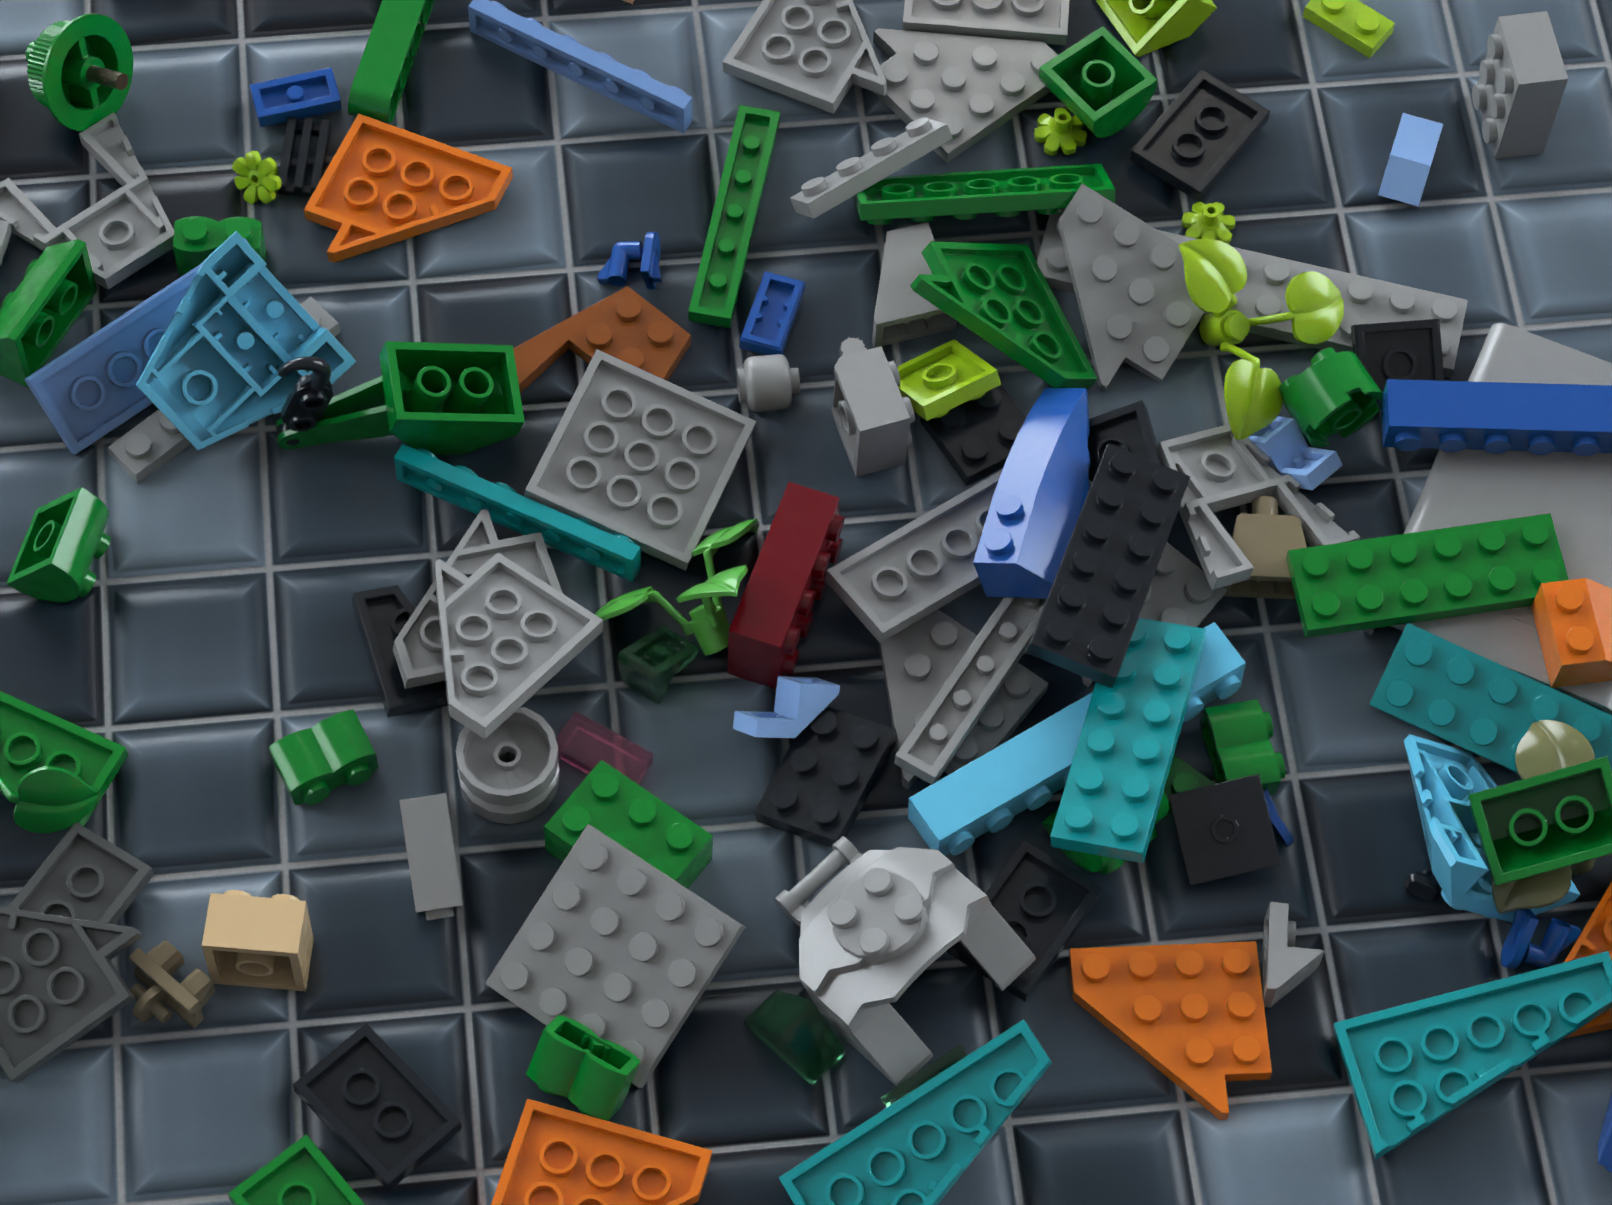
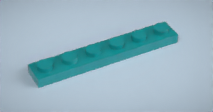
M402 444L394 456L398 481L477 515L481 510L488 509L491 521L520 534L528 535L541 532L546 545L628 581L634 582L641 570V547L625 535H612L598 529L584 519L573 518L522 496L507 484L501 482L494 484L478 477L475 472L465 466H453L441 461L426 449H414Z

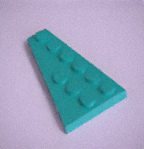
M1609 952L1598 953L1333 1023V1031L1375 1160L1612 1008V960Z
M1023 1019L780 1176L779 1180L794 1205H938L1052 1062L1027 1022Z

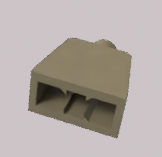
M1271 496L1257 497L1251 503L1252 514L1241 513L1236 516L1232 532V539L1254 569L1249 580L1224 586L1227 589L1224 596L1296 600L1286 556L1288 550L1307 548L1301 520L1293 515H1278V500Z

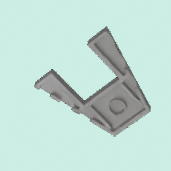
M114 112L79 133V137L85 149L122 187L56 228L9 178L0 183V220L10 222L12 233L42 251L48 246L77 239L86 242L95 282L108 290L173 249L174 229L157 196H155L148 178L140 166L127 136L124 135Z
M1230 424L1162 441L1158 445L1163 466L1190 476L1178 511L1212 590L1249 580L1254 569L1214 515V512L1251 503L1257 497H1274L1278 500L1279 507L1286 515L1297 516L1301 520L1305 541L1310 547L1357 541L1360 539V536L1354 530L1347 534L1333 521L1335 514L1323 503H1317L1315 506L1298 491L1301 484L1289 474L1281 476L1268 464L1271 458L1248 438L1235 440Z

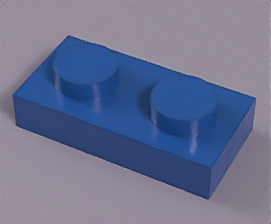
M332 67L250 84L251 96L260 128L287 122L288 116L297 117L298 120L342 110L341 99Z

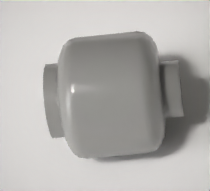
M784 355L751 356L744 361L743 368L736 369L739 403L746 402L748 409L752 412L788 409L792 403V394L800 393L798 367L790 368L788 359Z

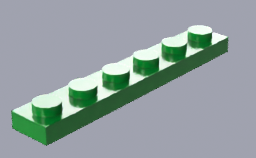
M739 105L688 310V321L731 328L780 124V112Z

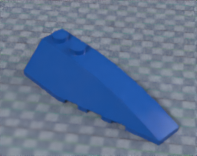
M1045 388L1031 408L1017 434L997 483L973 561L986 597L1045 599L1048 597L1091 486L1089 482L1090 452L1088 449L1089 399L1086 388Z

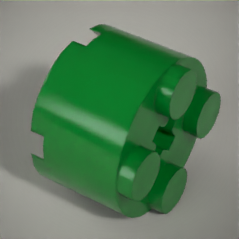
M1332 347L1318 352L1311 359L1312 365L1300 375L1289 377L1278 388L1282 395L1283 405L1291 417L1295 418L1300 430L1313 447L1331 445L1327 438L1338 432L1343 439L1357 432L1377 414L1380 408L1376 401L1377 399L1381 400L1383 395L1354 352L1342 351L1336 353Z

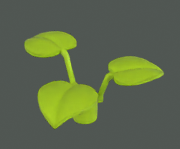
M1214 239L1186 241L1179 244V249L1184 262L1187 290L1197 308L1208 312L1200 322L1199 331L1201 338L1209 346H1220L1221 352H1230L1242 358L1234 361L1227 370L1224 381V397L1228 421L1235 440H1243L1271 424L1279 415L1283 401L1278 389L1281 385L1278 375L1270 368H1260L1258 357L1238 348L1234 344H1239L1245 339L1251 326L1291 319L1292 332L1298 342L1310 345L1322 343L1331 338L1338 330L1344 315V301L1339 289L1325 275L1314 271L1302 272L1292 278L1286 289L1285 300L1290 312L1247 319L1240 311L1230 310L1237 304L1235 293L1242 290L1247 282L1246 265L1240 253L1229 244Z

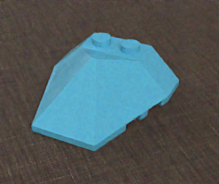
M237 231L202 262L136 384L197 450L249 427L250 424L267 416L281 412L293 386L298 383V379L313 372L297 370L288 373L285 377H280L278 370L288 361L300 357H317L325 360L331 368V384L356 362L327 329L321 327L265 267L267 263Z
M1409 734L1404 739L1405 750L1432 873L1442 888L1441 895L1443 899L1456 910H1466L1481 914L1487 918L1513 922L1514 911L1500 914L1496 909L1492 893V875L1468 803L1469 794L1494 788L1498 785L1471 752ZM1571 879V887L1562 899L1549 906L1530 910L1534 915L1573 902L1581 894Z

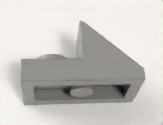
M1270 902L1264 918L1262 955L1264 1007H1272L1319 968L1324 954V950L1294 947L1296 921H1288L1289 903Z

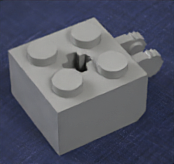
M848 337V339L841 342L839 352L842 357L838 359L834 366L835 380L831 414L855 476L858 477L906 464L907 446L912 445V435L909 427L910 423L915 421V416L909 397L902 398L899 391L900 376L894 361H887L882 346L867 350L863 340Z

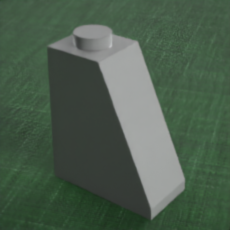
M928 222L917 225L906 224L899 226L895 230L887 231L873 321L872 343L874 348L956 329L957 321L914 292L910 286L919 274L932 275L921 253L930 241L935 242Z
M446 793L399 800L416 913L425 911L426 920L455 916L453 907L462 906L463 903Z

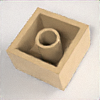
M228 890L224 894L210 893L202 949L213 983L306 991L314 942L306 901L299 900L288 894H276L271 898L251 896L249 893L240 890Z

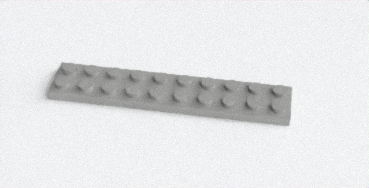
M1062 208L1060 213L1049 215L1037 265L1050 288L1075 293L1058 227V221L1065 211ZM1158 230L1179 244L1196 240V238ZM1234 247L1240 253L1246 265L1247 282L1242 290L1235 293L1237 304L1230 310L1240 311L1247 319L1290 312L1285 300L1286 289L1292 278L1302 272L1314 271L1325 275L1339 289L1344 301V315L1338 330L1331 338L1322 343L1310 345L1298 342L1292 332V319L1251 326L1249 333L1322 350L1332 347L1336 353L1342 351L1353 352L1352 325L1440 319L1444 378L1451 379L1468 300ZM1204 312V314H1203V316L1201 317V319L1199 320V322H1201L1202 318H1203L1206 314H1208V312Z

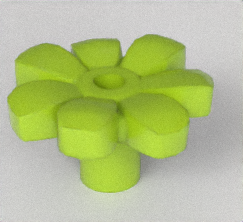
M1056 108L1054 117L1044 113L1037 119L1038 127L1035 128L1034 138L1038 143L1045 142L1044 152L1046 154L1055 156L1058 149L1061 148L1064 154L1070 155L1076 152L1077 146L1085 145L1087 132L1081 130L1084 124L1076 116L1071 117L1066 108Z
M250 151L246 153L245 158L240 157L233 162V170L240 174L234 177V182L239 190L246 188L243 195L245 201L254 204L260 199L262 203L267 204L276 198L275 191L281 188L282 182L278 176L279 169L277 164L271 157L261 161L258 151Z
M1197 202L1192 205L1191 212L1183 214L1181 225L1187 228L1185 232L1187 237L1214 239L1229 244L1232 240V233L1229 230L1235 228V219L1232 215L1223 216L1225 207L1222 203L1214 202L1205 205L1203 202Z

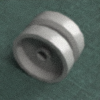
M520 707L486 739H483L467 727H464L460 732L455 751L458 779L462 797L474 813L490 822L515 824L529 821L547 809L557 795L560 780L559 752L554 730L541 715L526 707Z

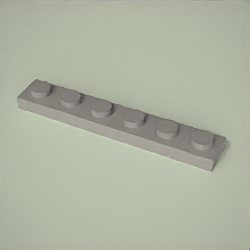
M309 297L300 304L321 327L327 329L334 337L340 333L339 323L312 297ZM158 409L108 446L110 457L138 484L191 445V443Z
M1004 597L896 753L894 764L931 785L938 781L1028 648L1046 602L1045 598Z

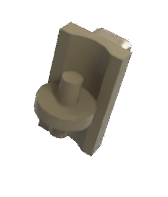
M164 940L147 954L138 948L128 957L129 961L136 966L133 972L134 976L148 988L146 990L140 983H136L130 989L137 1000L132 1010V1015L140 1022H146L155 1016L162 1023H166L173 1013L164 1006L165 1004L193 1029L204 1020L201 1008L215 993L214 983L197 968L181 983H178L171 975L185 962L183 956L172 944Z

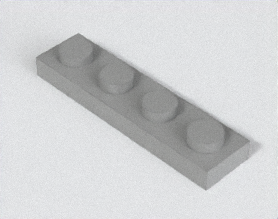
M927 117L914 120L905 127L906 131L895 138L888 137L877 141L871 146L872 151L862 157H853L842 161L836 166L837 171L825 178L817 177L807 181L801 186V192L790 197L795 212L814 219L853 197L856 193L865 190L952 140L953 137L947 123L931 120Z

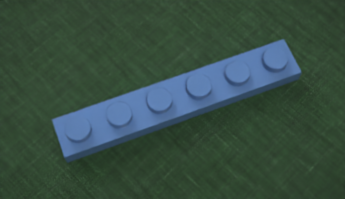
M472 0L469 4L470 32L683 134L692 123V97L680 88L665 85L651 78L642 70L625 66L604 52H596L579 44L568 35H560L545 28L535 19L524 18L508 10L499 2Z

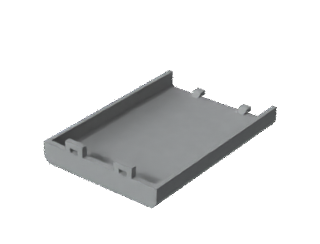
M1496 323L1491 326L1468 381L1612 385V363L1505 323ZM1439 449L1404 534L1551 513L1569 580L1587 578L1612 588V453L1578 456L1573 452H1551L1545 455H1535L1529 451H1507L1500 454H1492L1485 450L1464 449L1451 453ZM1531 606L1410 623L1551 687ZM1406 624L1394 625L1391 627L1403 631ZM1375 628L1366 629L1364 632L1372 635ZM1612 681L1553 688L1612 715Z

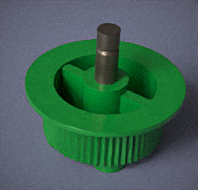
M89 13L80 15L71 21L61 20V22H54L53 25L50 24L49 27H46V30L40 33L37 40L32 41L26 49V59L28 61L27 77L31 87L30 90L34 98L40 104L47 107L53 117L63 126L76 131H84L113 112L116 114L124 103L133 76V53L127 34L112 18L102 14Z

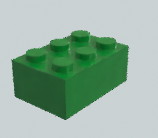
M602 759L544 826L545 849L562 862L587 824H589L687 889L712 860L713 835Z

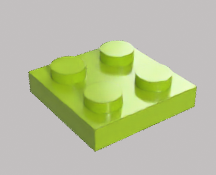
M955 339L897 366L900 376V386L898 388L902 398L909 397L914 412L926 421L942 417L950 409L969 400L979 399L987 391L1001 385L998 370Z

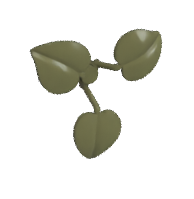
M1539 720L1530 726L1520 740L1515 753V766L1518 775L1523 780L1594 760L1595 754L1589 741L1577 729L1555 720ZM1595 859L1495 886L1492 878V893L1497 911L1500 914L1520 909L1541 908L1558 902L1568 893L1571 887L1572 875H1582L1589 872L1595 864Z

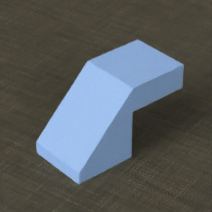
M1406 113L1402 114L1378 193L1379 196L1419 207L1443 128L1442 123Z
M1277 416L1271 424L1247 437L1271 458L1268 464L1281 476L1287 474L1292 476L1301 484L1300 489L1314 490L1343 466L1336 451L1309 447L1295 418Z
M778 676L774 712L735 711L733 729L754 737L796 738L839 695L840 685L816 677Z

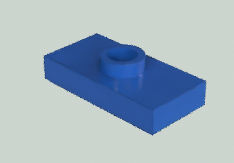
M765 271L743 329L739 348L763 355H782L805 293L806 282Z

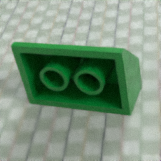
M77 239L48 246L38 260L35 259L28 265L24 279L15 292L8 293L3 300L0 311L1 376L28 388L29 386L24 379L46 364L97 292L86 242Z
M1607 756L1468 795L1470 810L1495 886L1612 854V770Z

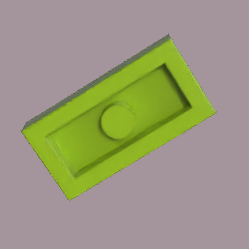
M1310 0L1305 6L1302 16L1368 58H1371L1389 38L1395 26L1393 21L1359 0Z

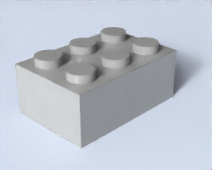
M1547 11L1498 16L1493 34H1490L1487 39L1488 51L1486 58L1480 62L1478 84L1472 88L1474 108L1481 111L1483 118V139L1486 144H1491L1495 159L1543 154L1568 82V76Z

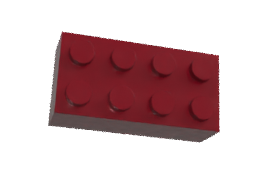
M788 482L728 631L727 674L774 689L777 687L778 676H792L799 657V650H796L799 637L806 639L810 632L814 613L810 612L814 600H822L827 587L825 573L828 564L835 565L841 552L843 539L839 537L845 517L839 515L840 497Z

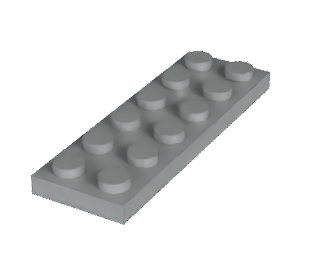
M1002 470L827 570L825 581L880 643L981 584L973 561Z

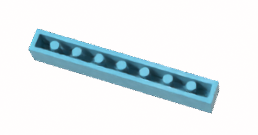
M1215 622L1204 627L1206 629V641L1183 722L1197 716L1203 710L1204 705L1216 698L1224 700L1232 696L1242 685L1246 662ZM1093 692L911 796L908 803V819L928 847L940 851L944 856L950 853L952 855L961 854L972 846L977 837L989 830L991 833H995L1004 829L1011 823L1015 815L1027 808L1029 810L1040 808L1050 800L1053 793L1065 787Z

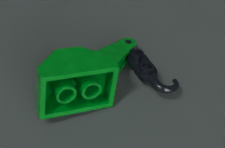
M386 341L379 353L382 376L334 397L330 382L331 368L323 359L300 357L288 361L278 370L280 377H285L288 373L297 370L313 371L312 374L304 375L298 379V383L293 386L281 410L282 418L275 423L278 446L283 449H297L317 444L394 435L414 449L423 448L433 454L464 455L516 436L525 423L513 345Z

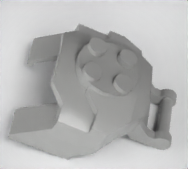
M842 836L832 845L833 851L789 892L784 889L774 901L801 928V936L799 938V979L813 1003L849 1044L900 1089L933 1057V1054L890 1003L896 1002L906 989L936 959L958 941L1001 991L1036 960V957L992 906L988 896L955 868L953 862L940 851L897 847L893 850H869L862 855L847 838ZM847 864L848 866L826 885L806 908L802 906L806 900Z

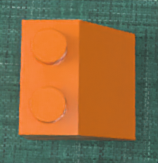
M1587 578L1541 583L1531 609L1551 688L1612 681V588Z

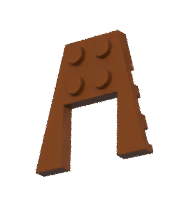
M626 286L513 348L520 393L568 349L588 364L598 349L668 381L691 345V334Z

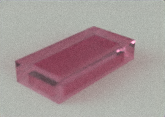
M577 711L574 712L556 738L559 758L587 774L602 759L638 784L653 763V753Z

